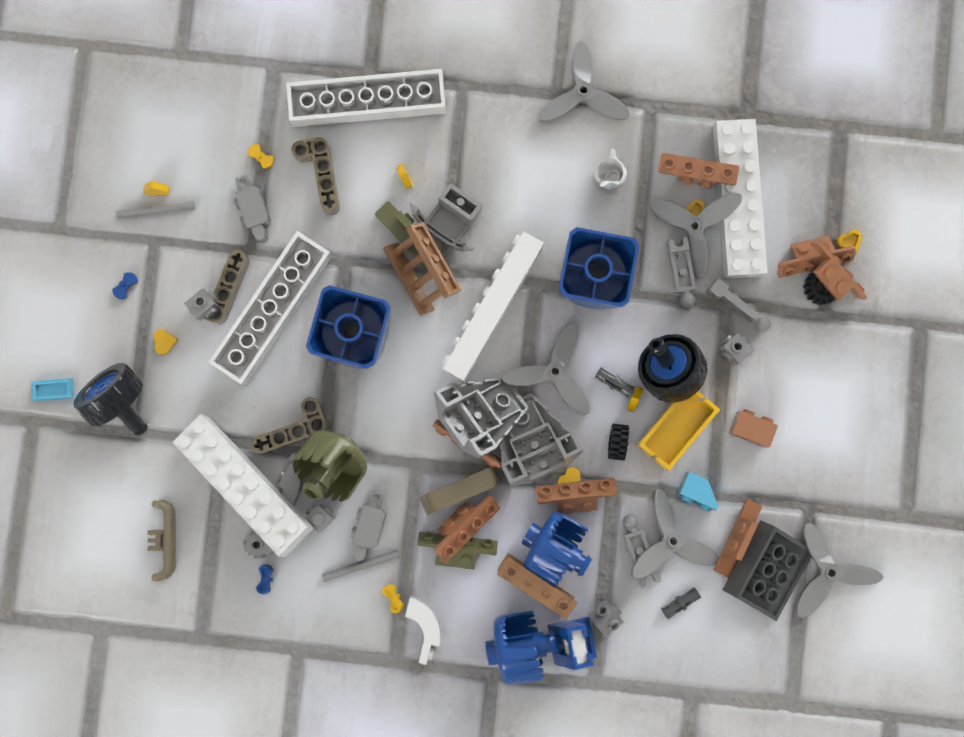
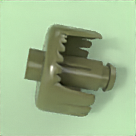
M325 430L313 432L297 452L292 462L294 473L296 474L299 471L297 477L300 481L307 476L302 490L306 496L313 500H319L322 497L327 499L331 495L332 501H337L338 499L339 502L348 500L367 472V461L354 441L343 434Z

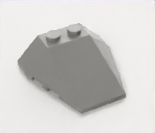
M502 377L484 379L480 382L467 381L465 384L451 383L434 392L439 420L460 450L477 458H481L495 450L529 409L514 386L505 384L502 381Z
M533 393L522 397L529 409L499 444L502 469L510 486L531 484L567 467L583 452L575 434L558 417H555Z

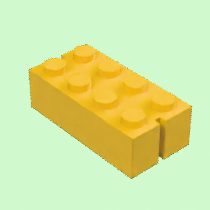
M699 391L689 399L670 403L636 444L649 457L654 455L655 457L652 460L665 471L671 470L721 410L707 398L701 401L697 400L703 396Z

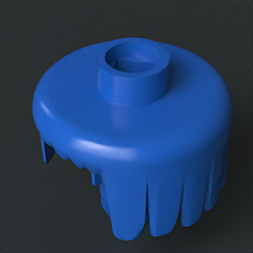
M557 511L549 515L543 527L532 523L521 543L530 549L522 566L553 587H557L558 582L563 578L562 574H565L566 570L571 573L574 570L578 573L577 576H583L592 559L589 555L587 557L582 554L583 551L578 549V545L572 540L579 543L582 542L583 539L579 535L585 536L588 529Z
M533 611L496 617L493 626L494 640L485 641L489 666L498 664L502 680L506 685L542 681L544 675L540 674L544 670L543 668H538L543 664L540 657H546L547 653L552 652L554 655L558 652L554 632L549 631V634H543V632H538L537 627L530 626L536 624L535 619H529L535 617Z

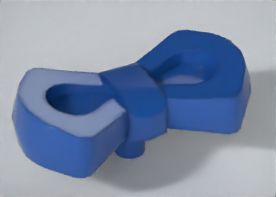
M130 272L124 273L123 281L121 280L119 285L112 289L114 296L117 299H126L127 290L130 286L138 284L137 276Z
M263 564L259 567L261 581L257 585L256 590L262 595L268 594L271 591L270 582L273 581L271 577L273 568L269 564Z

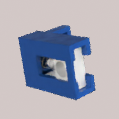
M589 617L547 625L548 633L549 631L554 632L558 652L553 655L554 665L572 670L594 666L593 658H596L597 655Z

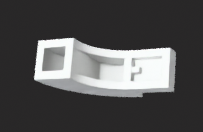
M410 596L405 617L416 621L423 630L424 643L419 663L426 665L427 660L432 661L434 648H431V645L437 647L440 645V623L435 612L427 603L417 597Z

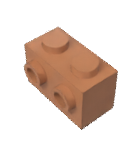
M746 409L736 412L729 434L761 447L770 448L778 425L773 423L774 420L764 416L758 418L754 416V412Z

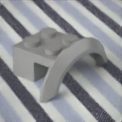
M450 183L439 197L438 204L427 219L418 207L410 203L412 216L418 223L424 222L428 231L436 238L462 252L475 249L468 242L462 243L459 241L481 213L482 205Z

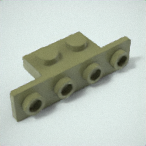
M389 201L375 212V216L401 243L410 237L406 229L410 225H414V219L407 212L403 214L401 211H398ZM414 244L408 248L414 257L419 254ZM422 261L421 264H422L426 269H428V268L426 267L424 261Z
M430 531L419 532L417 545L435 548L445 537ZM471 538L447 563L442 562L436 554L435 565L475 570L476 554L497 555L498 541Z

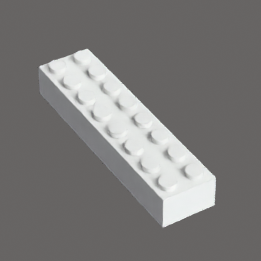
M442 69L286 83L289 121L293 128L446 114Z
M756 119L716 121L712 127L715 162L738 165L740 167L735 186L717 183V198L719 199L731 193L742 195L739 207L730 216L719 222L723 278L763 277L768 273Z
M296 231L208 363L241 385L246 386L333 257L332 254Z
M524 231L521 236L517 234L512 242L511 253L507 251L501 265L503 267L501 270L497 268L492 277L493 284L491 287L487 285L482 294L483 301L481 304L477 302L472 311L473 318L471 321L467 319L462 328L463 335L461 338L457 337L452 345L453 352L451 355L447 354L445 356L442 366L446 374L465 383L540 255L544 245L542 241Z
M200 414L172 442L278 557H286L314 529L210 417Z

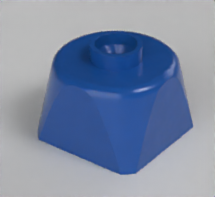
M579 227L574 228L569 233L559 280L560 292L564 297L582 307L592 309L623 307L629 303L639 243L632 237ZM592 266H598L603 270L604 277L601 279L594 278L590 275L588 269Z
M331 285L326 286L321 290L306 343L307 350L312 355L344 366L360 369L372 367L381 356L388 336L390 322V306L388 302L380 298ZM349 324H357L360 327L358 334L353 338H346L344 330Z

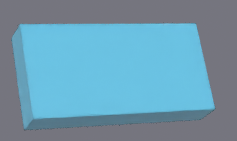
M72 378L31 381L32 401L74 398Z

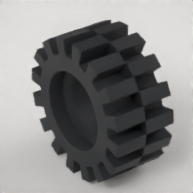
M813 272L809 274L808 278L804 281L806 283L803 285V288L806 290L804 295H808L807 299L812 300L813 304L818 303V305H826L835 301V298L829 291L827 294H820L816 290V283L819 279Z
M612 424L608 443V459L625 461L629 440V425Z

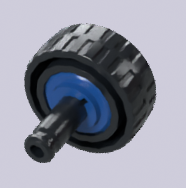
M668 334L652 339L641 353L638 361L639 378L644 387L653 397L667 403L681 402L695 395L703 386L708 372L707 361L697 344L689 337L678 334Z
M125 363L114 364L100 372L81 389L74 400L75 410L91 426H101L118 417L134 432L135 436L142 435L148 428V425L143 422L142 418L130 406L141 393L143 383Z

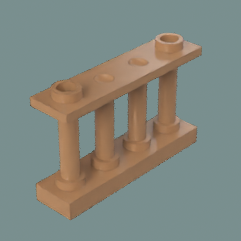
M424 222L410 225L406 229L410 237L400 245L394 243L383 248L420 316L433 312L435 308L432 302L442 295L445 299L462 291ZM414 244L419 254L408 262L403 252ZM424 261L429 271L418 279L413 268ZM433 278L438 289L427 296L422 286Z
M507 553L497 569L499 571L497 575L567 620L577 604L574 600L575 597L559 586L553 587L523 567V562Z

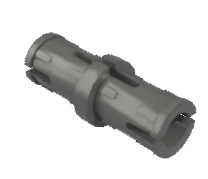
M600 367L594 377L610 386L609 389H615L627 396V398H629L635 388L621 380L620 376H615Z
M693 587L680 597L676 596L674 601L661 608V610L669 620L678 612L687 610V607L699 600L701 596Z

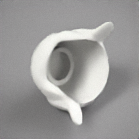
M614 148L610 149L609 157L601 160L595 169L597 182L606 190L621 187L627 178L626 168L617 159Z

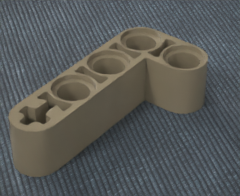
M322 137L296 141L291 147L295 159L303 163L313 161L320 205L326 214L335 215L339 212L340 203L331 150L327 141ZM319 145L325 146V149L322 152L316 151V148ZM299 149H306L303 155H297ZM326 163L329 165L326 170H319L321 164ZM324 183H332L331 188L327 190L322 189ZM327 196H330V199L333 202L332 208H328L327 206L329 205Z
M234 250L229 254L214 291V295L218 298L215 302L219 305L216 310L221 311L220 318L214 319L212 315L209 318L205 317L204 320L215 324H223L228 319L250 262L248 256L241 250ZM236 258H237V259H240V258L243 259L242 262H238V263H237L235 260H236ZM235 274V281L228 283L229 275ZM228 292V299L221 301V294Z
M312 397L304 399L301 409L305 420L255 437L251 442L252 450L258 454H266L306 440L316 431L313 428V423L316 420L322 421L323 426L320 430L326 431L328 423L320 401ZM311 401L316 403V409L313 412L307 410V404ZM301 426L304 429V433L301 437H296L294 431L297 427ZM279 433H283L285 436V440L281 444H278L276 441V436ZM260 440H261V442H268V441H270V442L272 443V444L264 445V446H263V449H262V448H258V445L260 444Z
M489 467L419 498L426 515H430L496 487L501 483L495 468Z

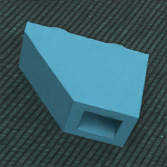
M686 472L677 494L682 495L680 499L688 503L695 501L700 504L699 508L708 512L711 509L717 510L718 505L709 481L694 473Z

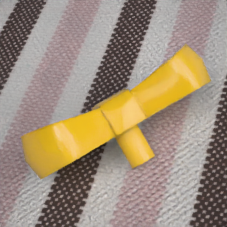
M259 144L249 147L248 157L260 162L263 169H269L273 166L274 156L265 155L261 151Z
M385 585L382 589V594L388 597L391 602L390 611L400 613L405 606L399 599L401 595L397 594L395 585Z

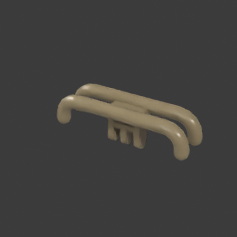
M155 500L151 505L153 508L163 511V530H148V535H156V538H148V543H156V546H148V551H163V570L154 573L151 577L153 581H161L172 576L175 571L176 513L175 508L168 501Z

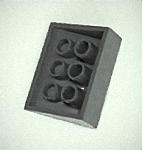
M760 520L742 561L738 560L722 590L777 621L811 559L807 546L777 527Z

